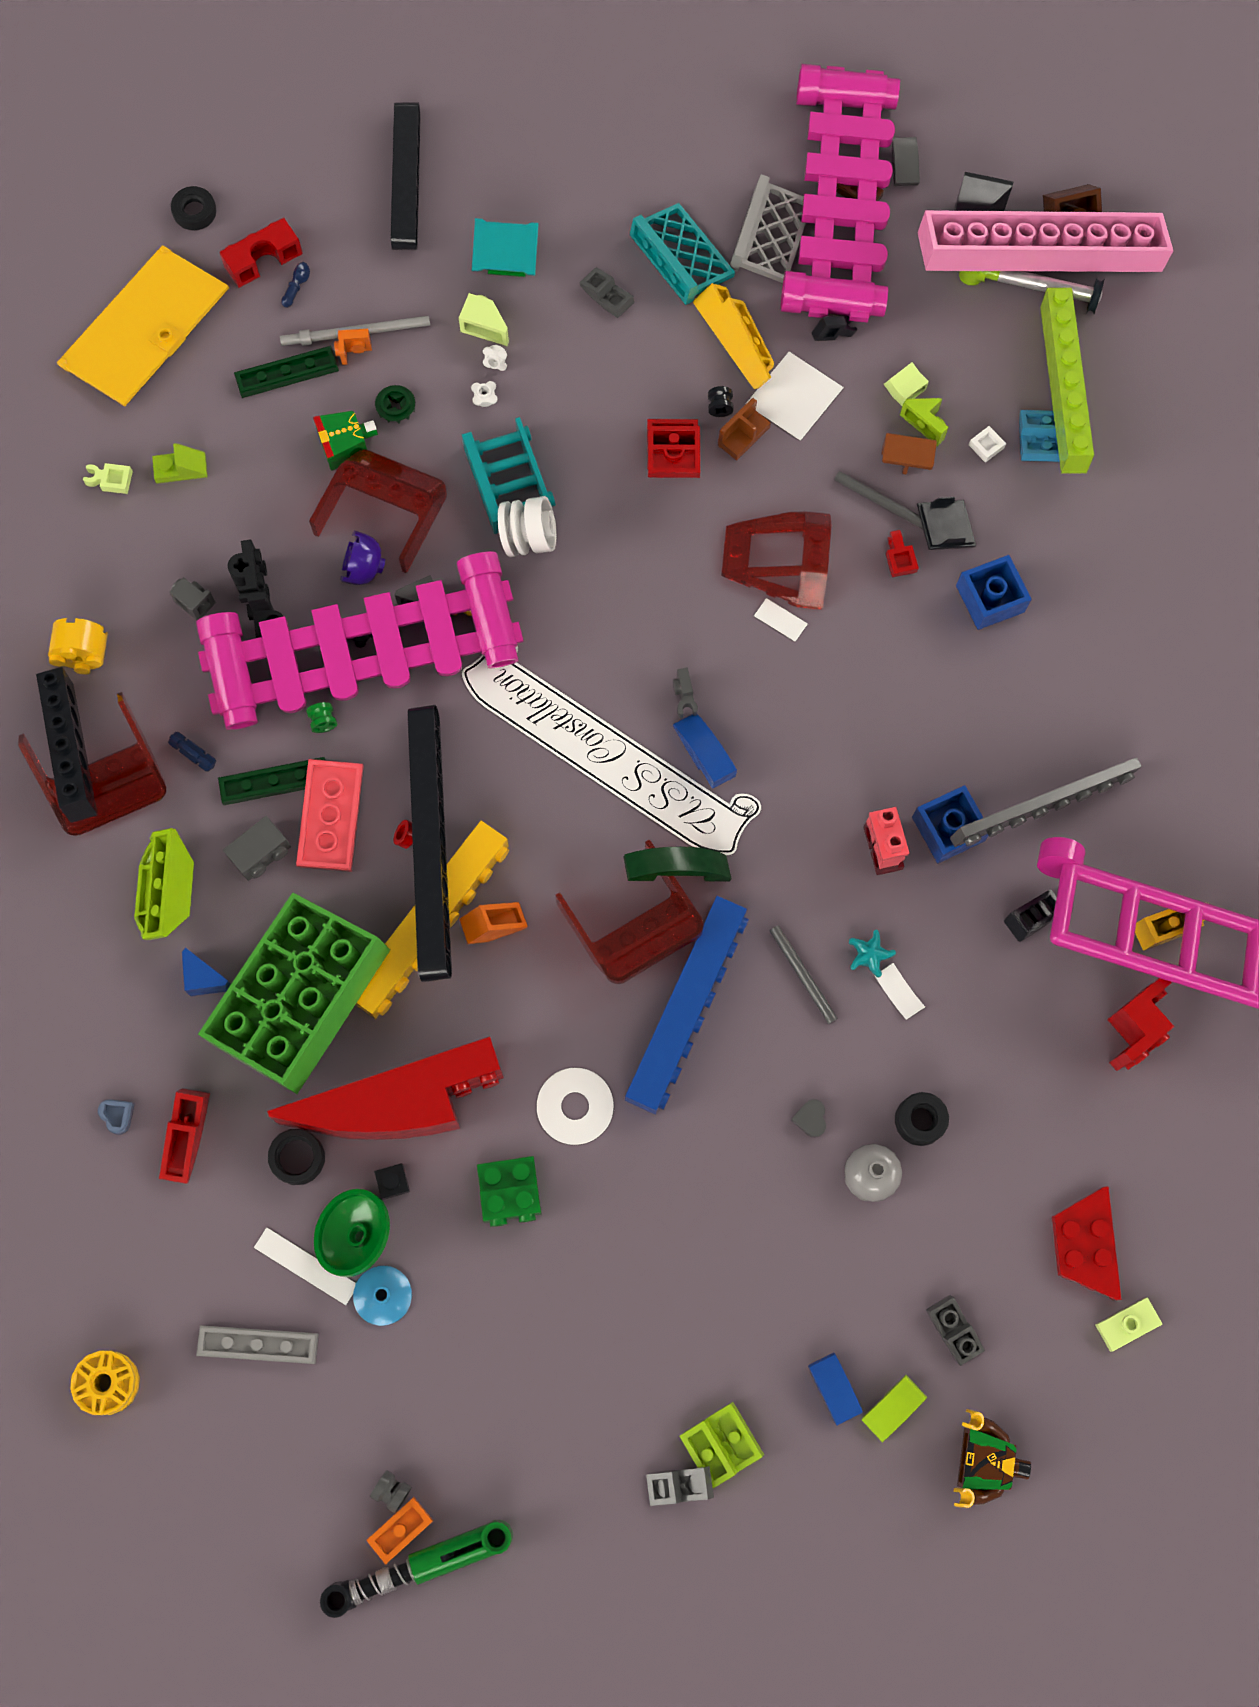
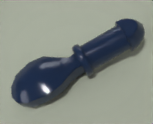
M305 262L298 263L294 269L292 282H289V287L281 299V303L285 308L292 306L293 300L300 290L299 284L306 282L309 278L310 269Z

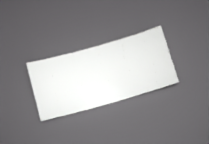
M894 963L881 971L882 976L880 978L876 977L885 993L906 1020L925 1008Z

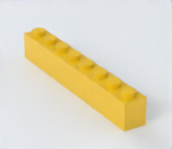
M482 820L447 863L450 927L458 920L460 916L458 912L463 905L468 906L476 896L475 890L479 884H485L493 873L491 869L496 862L501 863L509 852L508 839ZM415 906L385 943L390 952L355 1004L374 1019L379 1014L383 1016L392 1005L390 1000L396 992L401 993L409 983L407 978L413 970L418 971Z

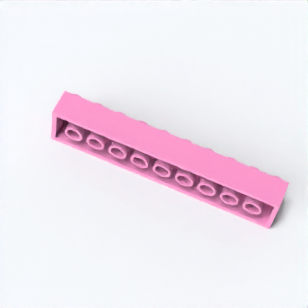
M925 210L918 230L926 271L1162 272L1173 253L1163 213Z

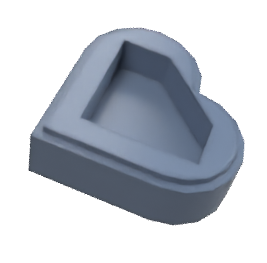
M112 1099L105 1100L98 1107V1115L102 1120L106 1121L107 1129L110 1132L121 1135L126 1133L130 1127L135 1103Z

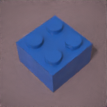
M1010 555L962 572L956 584L977 630L1025 613L1032 600Z
M965 785L917 807L912 816L937 864L985 842L988 838V834L984 835L979 842L968 847L965 843L955 847L950 839L960 827L983 818Z

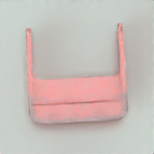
M360 450L341 463L309 520L313 534L319 537L346 486L402 508L419 517L399 556L402 572L407 573L447 497L446 486L442 480L372 451Z
M122 692L117 694L118 704L137 742L132 746L88 764L98 813L96 816L70 823L59 807L54 778H49L45 774L24 734L19 735L18 746L63 830L70 835H82L158 802L166 794V783L155 757Z
M650 839L645 842V849L655 848ZM661 876L671 891L668 899L596 942H591L561 893L559 892L555 895L557 906L592 961L610 982L614 984L625 983L701 936L704 926L703 919L674 876Z

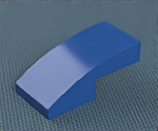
M834 1352L808 1365L816 1386L823 1396L836 1425L863 1413L851 1384Z

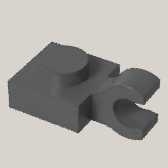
M688 667L677 669V677L673 679L675 695L680 694L681 698L677 707V714L679 718H683V709L689 707L692 709L693 716H697L698 706L693 698Z

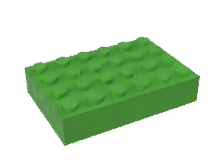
M292 892L198 1035L218 1049L293 1093L298 1094L390 952V949L377 936Z

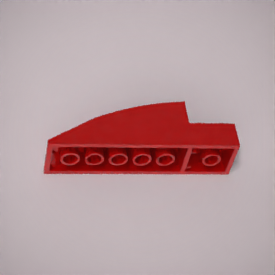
M487 1037L267 1112L268 1116L279 1125L339 1138L385 1140L428 1136L460 1129L450 1096L455 1095L456 1098L467 1096L472 1093L471 1089L482 1086L483 1089L494 1087L499 1084L498 1080L504 1077L491 1038Z

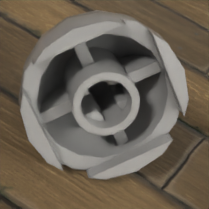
M877 1144L863 1145L853 1151L845 1163V1183L851 1193L860 1200L870 1202L883 1201L893 1195L900 1186L902 1178L901 1163L895 1153L885 1146Z

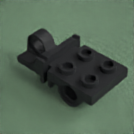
M250 539L241 541L242 553L233 555L229 559L227 566L240 593L239 599L241 603H249L246 604L249 620H254L256 638H260L262 634L259 622L283 617V615L278 611H274L271 605L268 584H265L264 576H267L265 560H262L260 549H255Z

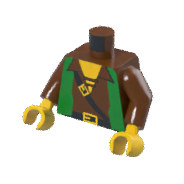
M966 1409V1412L971 1415L970 1422H962V1426L966 1428H964L957 1487L961 1488H954L953 1490L961 1494L960 1502L954 1503V1506L963 1508L985 1504L1001 1497L1004 1490L1012 1488L1013 1477L1028 1480L1031 1473L1030 1461L1015 1458L1016 1445L1010 1443L1009 1435L994 1421L985 1418L980 1412Z

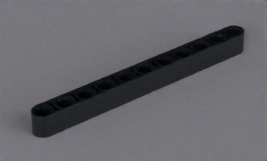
M436 705L408 709L417 964L421 982L450 979L452 977L440 717Z

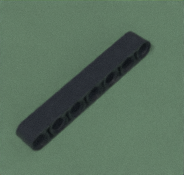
M419 102L394 103L391 200L392 250H417Z

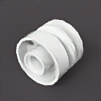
M546 496L528 498L525 502V507L520 500H515L512 503L509 501L500 503L498 508V529L500 540L507 556L514 557L519 553L526 555L529 553L530 547L535 553L551 552L555 549L556 522L552 506Z

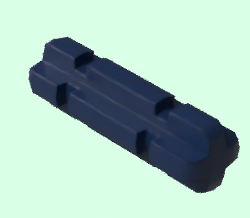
M175 732L169 737L168 743L176 750L179 748L181 754L193 763H199L198 766L204 771L209 772L214 768L216 759L208 753L205 755V751L191 740H185L186 737L183 734Z

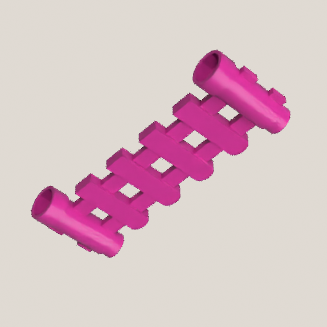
M801 64L796 105L813 107L816 104L823 105V113L810 112L807 140L821 141L820 153L807 152L804 181L818 182L817 195L804 194L801 222L815 223L814 237L801 236L798 264L811 265L812 271L811 276H807L803 272L785 271L780 312L801 314V311L809 312L808 317L817 318L826 317L828 314L849 316V321L868 323V319L871 316L884 317L888 299V286L875 285V282H871L872 272H881L885 267L888 257L887 248L883 244L873 243L874 230L886 228L890 217L889 205L886 202L876 201L877 187L881 189L888 187L893 172L889 161L879 160V147H889L895 133L894 123L888 119H881V111L883 109L896 110L900 91V79L887 78V75H884V71L866 70L864 73L844 71L845 67L827 66L825 69L821 68V65ZM842 107L863 109L862 117L841 115ZM839 143L860 145V158L839 156ZM837 183L858 186L857 199L836 197ZM834 225L854 227V241L833 239ZM831 268L852 270V280L830 278Z
M492 551L468 555L457 561L461 584L465 585L466 590L445 594L442 580L417 585L416 590L419 601L393 606L390 592L365 597L364 602L367 613L341 618L338 604L311 610L315 625L290 631L285 616L259 622L262 637L243 642L241 641L243 633L237 613L221 612L198 619L196 621L200 643L204 645L205 649L198 652L200 664L204 673L210 671L215 693L208 694L212 714L223 716L227 730L242 729L258 723L255 711L257 705L277 700L278 706L285 713H296L306 706L305 693L330 688L334 699L346 701L358 694L357 681L382 676L387 687L393 689L401 688L410 682L409 669L433 663L439 675L452 676L462 669L461 657L480 652L482 655H485L488 668H500L516 663L518 661L516 647L518 643L523 642L519 622L512 623L507 602L513 601L509 581H501L502 570L498 554ZM471 611L476 632L455 636L450 615ZM424 621L429 643L403 648L398 627ZM372 634L377 655L351 660L347 639ZM320 646L325 667L299 673L295 651ZM267 658L272 679L252 684L247 663Z

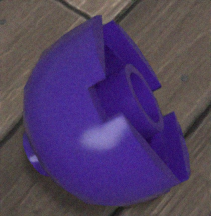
M354 531L352 536H355L356 539L354 543L349 541L342 565V570L347 571L346 577L341 576L340 580L353 585H364L372 581L377 573L382 574L385 559L381 558V548L373 537Z

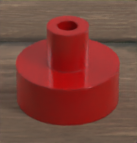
M403 820L398 825L393 838L395 845L404 849L412 845V822Z

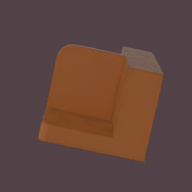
M754 398L739 410L719 431L718 446L736 461L771 425V422L756 411L757 400Z
M886 433L881 453L883 455L882 462L902 465V474L905 475L909 467L932 470L937 441Z

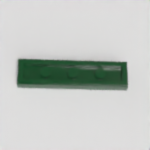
M327 346L234 372L240 395L242 398L338 372L339 370L332 347Z
M320 757V758H315V759H314V760H325V761H326L325 757ZM308 760L218 777L222 804L229 805L305 790Z

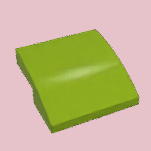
M734 1402L726 1405L680 1435L697 1468L710 1466L712 1488L730 1479L739 1471L764 1456L763 1451Z

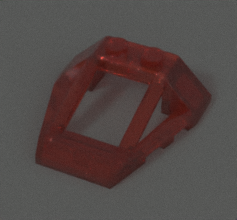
M806 511L788 512L726 526L721 576L749 588L753 586L765 591L766 595L773 598L777 596L788 601V604L792 606L822 610L829 564L832 526L830 514ZM803 532L801 565L748 567L751 535ZM800 576L798 591L756 578Z

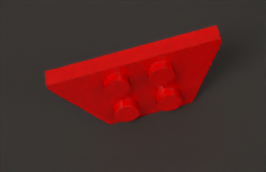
M1106 1186L1052 1216L1058 1275L1067 1280L1075 1281L1087 1289L1106 1295L1115 1301L1122 1299L1109 1186Z

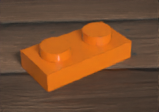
M413 1497L366 1541L386 1565L434 1520L418 1500Z

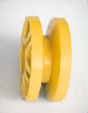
M97 1351L87 1355L77 1364L71 1377L70 1390L73 1400L81 1410L91 1415H113L123 1411L133 1402L139 1390L140 1376L137 1366L128 1356L115 1351ZM107 1374L111 1378V1386L107 1391H102L99 1382Z

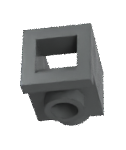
M184 577L178 579L169 591L174 602L196 620L202 618L216 603L209 590H204L195 581L190 583Z

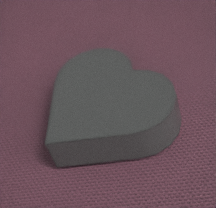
M809 1100L795 1114L791 1121L808 1136L819 1137L826 1130V1122L823 1119L825 1107L819 1100Z

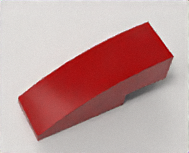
M184 1088L176 1092L172 1119L167 1124L159 1179L185 1184L189 1183L204 1128L210 1093Z

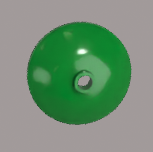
M351 1189L337 1195L328 1203L317 1221L314 1232L315 1254L320 1265L326 1271L340 1277H352L365 1272L378 1260L386 1246L390 1230L389 1214L384 1202L370 1191Z

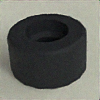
M919 1092L911 1094L900 1103L896 1110L895 1125L897 1132L905 1141L912 1145L925 1146L934 1143L944 1135L949 1125V1113L946 1105L932 1093ZM923 1108L930 1112L933 1119L930 1128L919 1130L912 1124L911 1115L914 1110Z

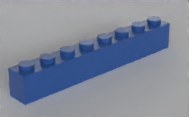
M716 896L626 1093L625 1101L655 1115L658 1108L664 1110L670 1094L666 1093L670 1082L676 1084L682 1068L677 1067L681 1057L687 1059L693 1046L689 1039L693 1031L699 1032L705 1019L700 1016L704 1006L710 1008L716 993L712 991L715 982L721 983L727 970L726 967H723L726 957L732 959L738 943L734 942L737 933L743 934L749 919L745 918L746 908Z

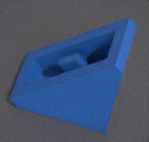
M187 948L182 951L184 989L190 996L220 993L228 990L231 983Z

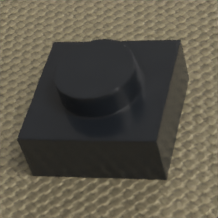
M402 1163L374 1171L382 1200L410 1192Z

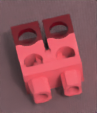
M892 807L870 812L863 828L869 850L872 849L870 853L876 874L881 875L903 870V860H905V856L909 855V849L897 808Z

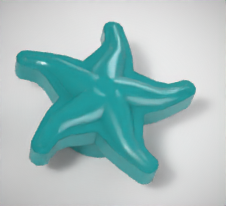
M878 930L873 931V937L868 942L855 938H850L848 941L858 952L850 969L855 970L858 966L864 965L878 978L882 976V972L879 969L880 961L889 959L896 954L895 950L888 951L880 947Z

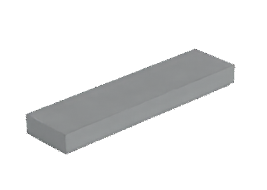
M200 1325L196 1356L316 1364L319 1334Z

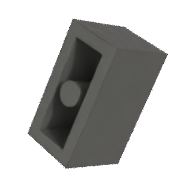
M265 816L225 847L223 851L249 881L252 878L255 879L261 876L266 871V867L274 860L279 861L285 857L291 846L271 820Z

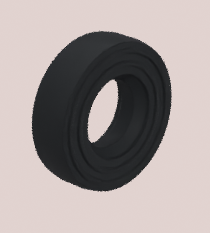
M190 186L179 190L174 195L171 201V212L175 221L182 228L200 230L209 226L215 219L216 204L212 195L206 189ZM191 202H199L203 205L202 211L195 215L187 214L184 209Z

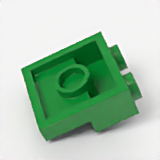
M534 1156L477 1164L484 1223L490 1222V1227L507 1225L508 1219L518 1218L519 1223L535 1221L536 1215H542Z

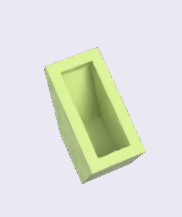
M469 293L459 316L460 331L508 346V328L493 300L483 295Z

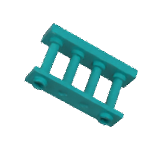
M520 417L515 418L516 432L486 441H474L472 432L461 434L463 447L494 534L499 533V506L495 500L499 499V495L536 485L540 497L546 496L551 506H556L552 491L547 492L530 446L529 441L532 440L528 426H523ZM520 441L524 453L489 464L487 462L482 463L480 456L483 455V452ZM528 463L532 475L496 486L495 484H490L488 480L492 473Z

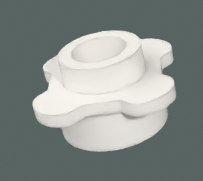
M498 345L485 347L483 349V354L485 355L483 360L484 366L499 369L500 371L506 370L507 364L505 360L507 353L505 349Z
M488 381L486 384L474 383L471 386V390L474 392L473 403L482 407L495 404L497 402V396L494 392L496 384L492 381Z

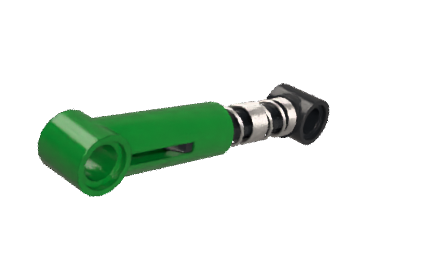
M493 1520L488 1524L408 1555L409 1559L405 1563L398 1566L394 1563L393 1568H382L376 1571L375 1575L371 1576L368 1574V1577L362 1580L355 1579L353 1581L335 1582L321 1594L320 1607L328 1617H341L347 1611L363 1603L364 1599L370 1601L374 1595L379 1594L383 1596L385 1593L396 1590L399 1585H409L412 1580L417 1585H420L493 1555L501 1554L508 1549L512 1542V1529L503 1520ZM498 1528L504 1532L506 1539L503 1544L494 1545L491 1543L489 1533L492 1529ZM479 1541L482 1542V1545L456 1556L454 1554V1551ZM333 1591L343 1594L345 1598L343 1607H334L330 1602V1596Z

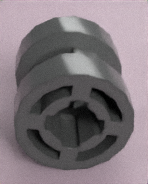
M386 1470L370 1497L377 1502H384L387 1505V1509L395 1514L412 1487L405 1482H398L395 1480L394 1474Z

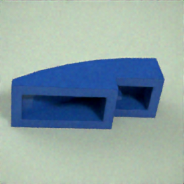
M692 714L673 724L698 770L701 769L712 789L736 777L737 769L716 736L698 714L697 716Z

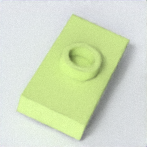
M1147 1297L1095 1324L1109 1351L1113 1352L1161 1326L1162 1322Z

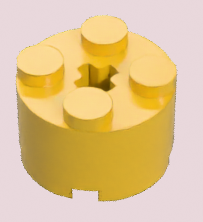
M67 618L56 620L53 623L49 645V663L53 666L74 668V671L78 674H90L91 669L101 667L104 663L108 636L107 632L103 633L104 627L95 622L75 618V623H66Z

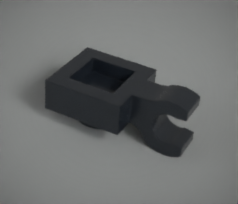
M826 316L819 321L811 333L815 341L836 340L838 336L852 337L858 329L857 327L849 326L851 322L849 321V316Z

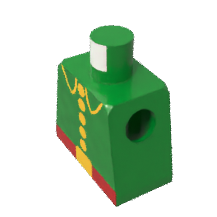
M353 411L313 417L331 471L366 455L368 451L364 439L378 435L373 420L359 424Z

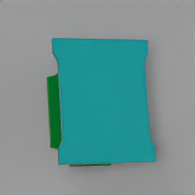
M475 218L472 271L479 272L485 269L488 270L490 275L525 277L527 274L535 276L539 223L487 222L481 218Z

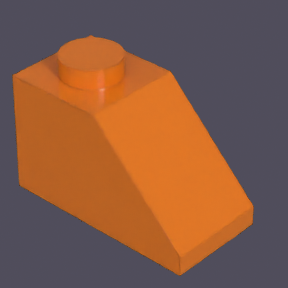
M519 902L479 905L459 919L468 944L490 942L528 927Z

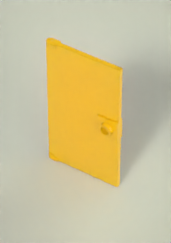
M162 245L57 361V364L121 405L126 406L166 359L171 357L181 346L188 334L225 294L229 286Z

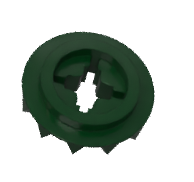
M392 385L378 393L375 400V408L380 418L386 419L388 423L390 421L400 423L401 420H409L412 412H415L416 401L413 393L408 388ZM390 400L396 404L400 402L401 410L396 407L392 408Z

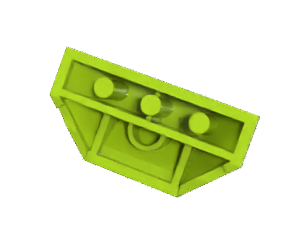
M173 828L152 832L150 836L151 842L146 847L139 864L134 919L144 940L167 937L190 916L194 861L178 832Z

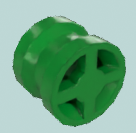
M320 702L307 708V716L312 720L310 724L312 732L323 733L337 727V720L332 716L333 706L331 703Z

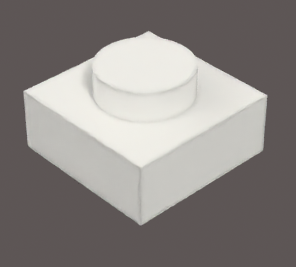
M990 426L969 442V446L985 463L1002 451L1006 445Z

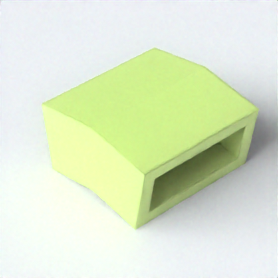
M911 362L885 382L884 386L892 397L903 406L906 399H915L927 389L929 381Z

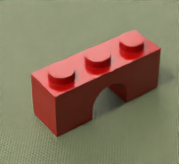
M285 218L270 223L267 227L249 234L246 238L235 244L228 245L219 252L225 269L238 288L260 277L256 261L264 255L274 256L283 265L303 254L299 239Z

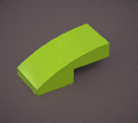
M905 1375L885 1393L884 1397L861 1420L883 1443L927 1399V1396Z

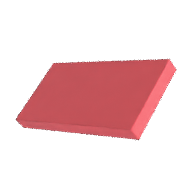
M308 759L296 861L297 867L352 872L363 764Z

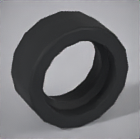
M289 1129L280 1133L272 1141L268 1150V1164L272 1173L279 1180L291 1185H304L313 1181L321 1173L325 1163V1151L321 1142L312 1133L303 1129ZM293 1140H301L308 1143L313 1151L311 1166L300 1174L287 1172L280 1163L282 1148Z

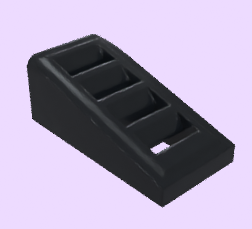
M1049 889L1014 910L1005 918L1004 923L1019 942L1053 921L1057 896ZM1044 900H1045L1046 903L1050 906V908L1053 910V913H1052V914H1051V912L1047 909V907L1044 905V903H1043ZM1035 906L1037 907V909L1040 911V913L1043 915L1044 918L1041 917V915H1040V914L1038 913V911L1035 909ZM1026 912L1028 913V915L1031 917V919L1034 921L1035 924H1033V923L1031 922V920H1030V919L1028 918V916L1025 914Z

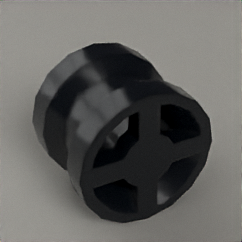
M717 386L708 391V400L711 402L708 406L710 415L725 417L733 413L734 407L731 402L733 398L732 389L725 386Z

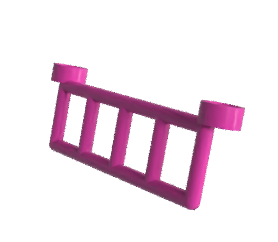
M1052 837L1045 839L1041 843L1037 862L1038 869L1047 876L1060 879L1050 932V940L1054 945L1259 1009L1258 919L1084 865L1085 848L1075 840L1064 837ZM1077 880L1123 894L1115 946L1069 932ZM1140 900L1185 914L1178 966L1132 951ZM1202 919L1248 934L1242 986L1196 972Z

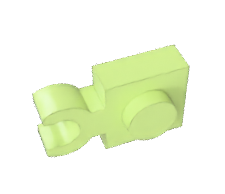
M105 463L104 469L101 470L95 465H86L88 473L94 474L91 478L83 477V481L87 486L95 487L100 484L102 491L128 494L133 473L130 466Z

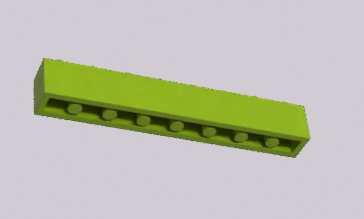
M1047 288L1040 308L1061 474L1087 473L1094 457L1073 292L1072 288Z

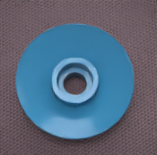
M377 1266L367 1270L358 1279L353 1292L354 1306L358 1314L368 1323L378 1326L390 1325L400 1320L408 1311L412 1300V1289L408 1279L401 1271L390 1266ZM381 1289L387 1292V1297L383 1301H379L376 1297L377 1292Z

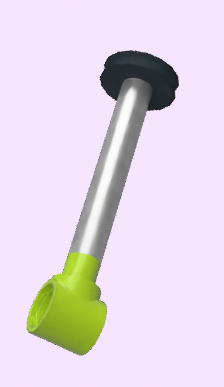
M959 271L960 280L967 285H977L981 281L985 282L986 278L1046 292L1047 288H1072L1073 299L1089 302L1087 312L1092 311L1093 314H1095L1097 305L1102 298L1104 280L1099 281L1096 278L1094 287L1025 271Z

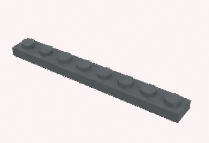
M1137 757L962 826L950 839L955 847L964 843L967 847L979 842L984 835L988 834L989 837H993L1003 832L1004 827L1010 825L1011 828H1016L1025 823L1029 817H1033L1035 820L1046 815L1049 809L1061 810L1071 803L1070 801L1074 799L1077 802L1083 801L1096 790L1099 793H1103L1112 788L1116 782L1123 785L1134 779V773L1142 766Z

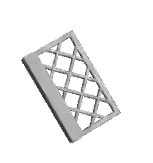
M761 174L754 189L730 266L735 271L742 267L783 283L784 274L774 271L771 264L780 261L785 271L791 270L805 226V222L799 220L800 218L802 220V212L796 214L791 204L798 203L803 205L804 196L768 183L770 177ZM769 193L779 196L782 202L773 205L768 197ZM785 207L790 216L781 219L776 210ZM771 213L775 222L766 225L762 215ZM793 221L798 230L789 234L784 224ZM779 227L783 237L774 239L770 230ZM764 232L769 242L760 245L755 236ZM787 241L791 251L783 254L778 244ZM772 247L777 257L768 260L763 250ZM758 253L762 262L755 264L748 261L749 255Z

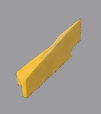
M712 283L694 299L693 303L753 389H758L771 378L769 371L773 368L774 361L744 301L731 298L727 287Z

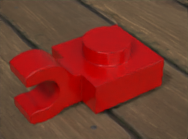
M901 530L891 531V537L887 538L890 550H887L886 558L892 578L917 573L919 567L913 546H904Z

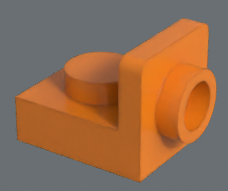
M368 328L338 330V341H334L335 355L340 356L342 365H348L347 352L363 353L364 351H372Z

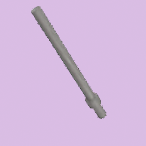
M429 316L311 332L310 329L299 330L297 334L280 336L281 346L293 344L305 346L312 345V342L337 339L338 330L368 328L369 334L430 326Z

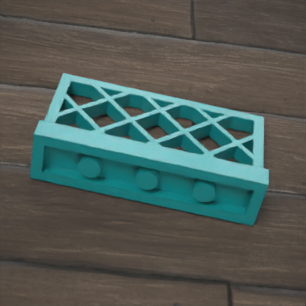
M680 203L646 218L642 215L633 218L630 230L631 238L685 305L693 302L695 296L702 293L712 283L719 285L734 277L735 271ZM677 213L682 219V223L668 220V217ZM658 224L664 226L663 232L653 230L650 225ZM666 227L680 230L679 236L665 233ZM683 231L693 233L696 236V240L682 237ZM667 240L678 243L677 249L668 248L663 241ZM680 244L694 247V252L689 253L679 250ZM697 248L707 250L710 258L697 255ZM678 257L691 260V267L681 265L677 260ZM694 263L707 264L708 270L694 268ZM711 266L722 268L725 273L717 274L710 272ZM692 275L706 278V281L698 285L692 278Z

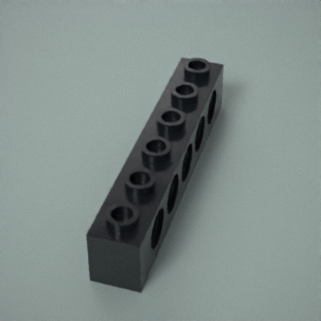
M63 667L38 673L36 677L59 807L70 823L96 816L98 813L74 684Z

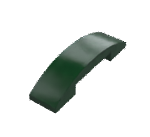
M684 846L659 847L635 851L623 856L628 881H654L657 876H704V881L730 882L732 879L727 856L710 849Z

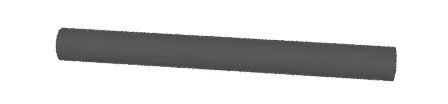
M841 471L837 473L835 481L923 529L918 514Z
M775 926L770 930V933L827 1023H833L838 1019L780 926Z

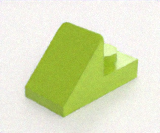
M906 399L900 416L930 440H936V446L944 441L949 428L943 419L935 416L939 411L942 399Z
M173 443L174 453L152 456L154 479L157 484L208 477L206 454L203 451Z

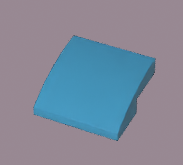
M1020 410L1021 461L1060 462L1053 411Z

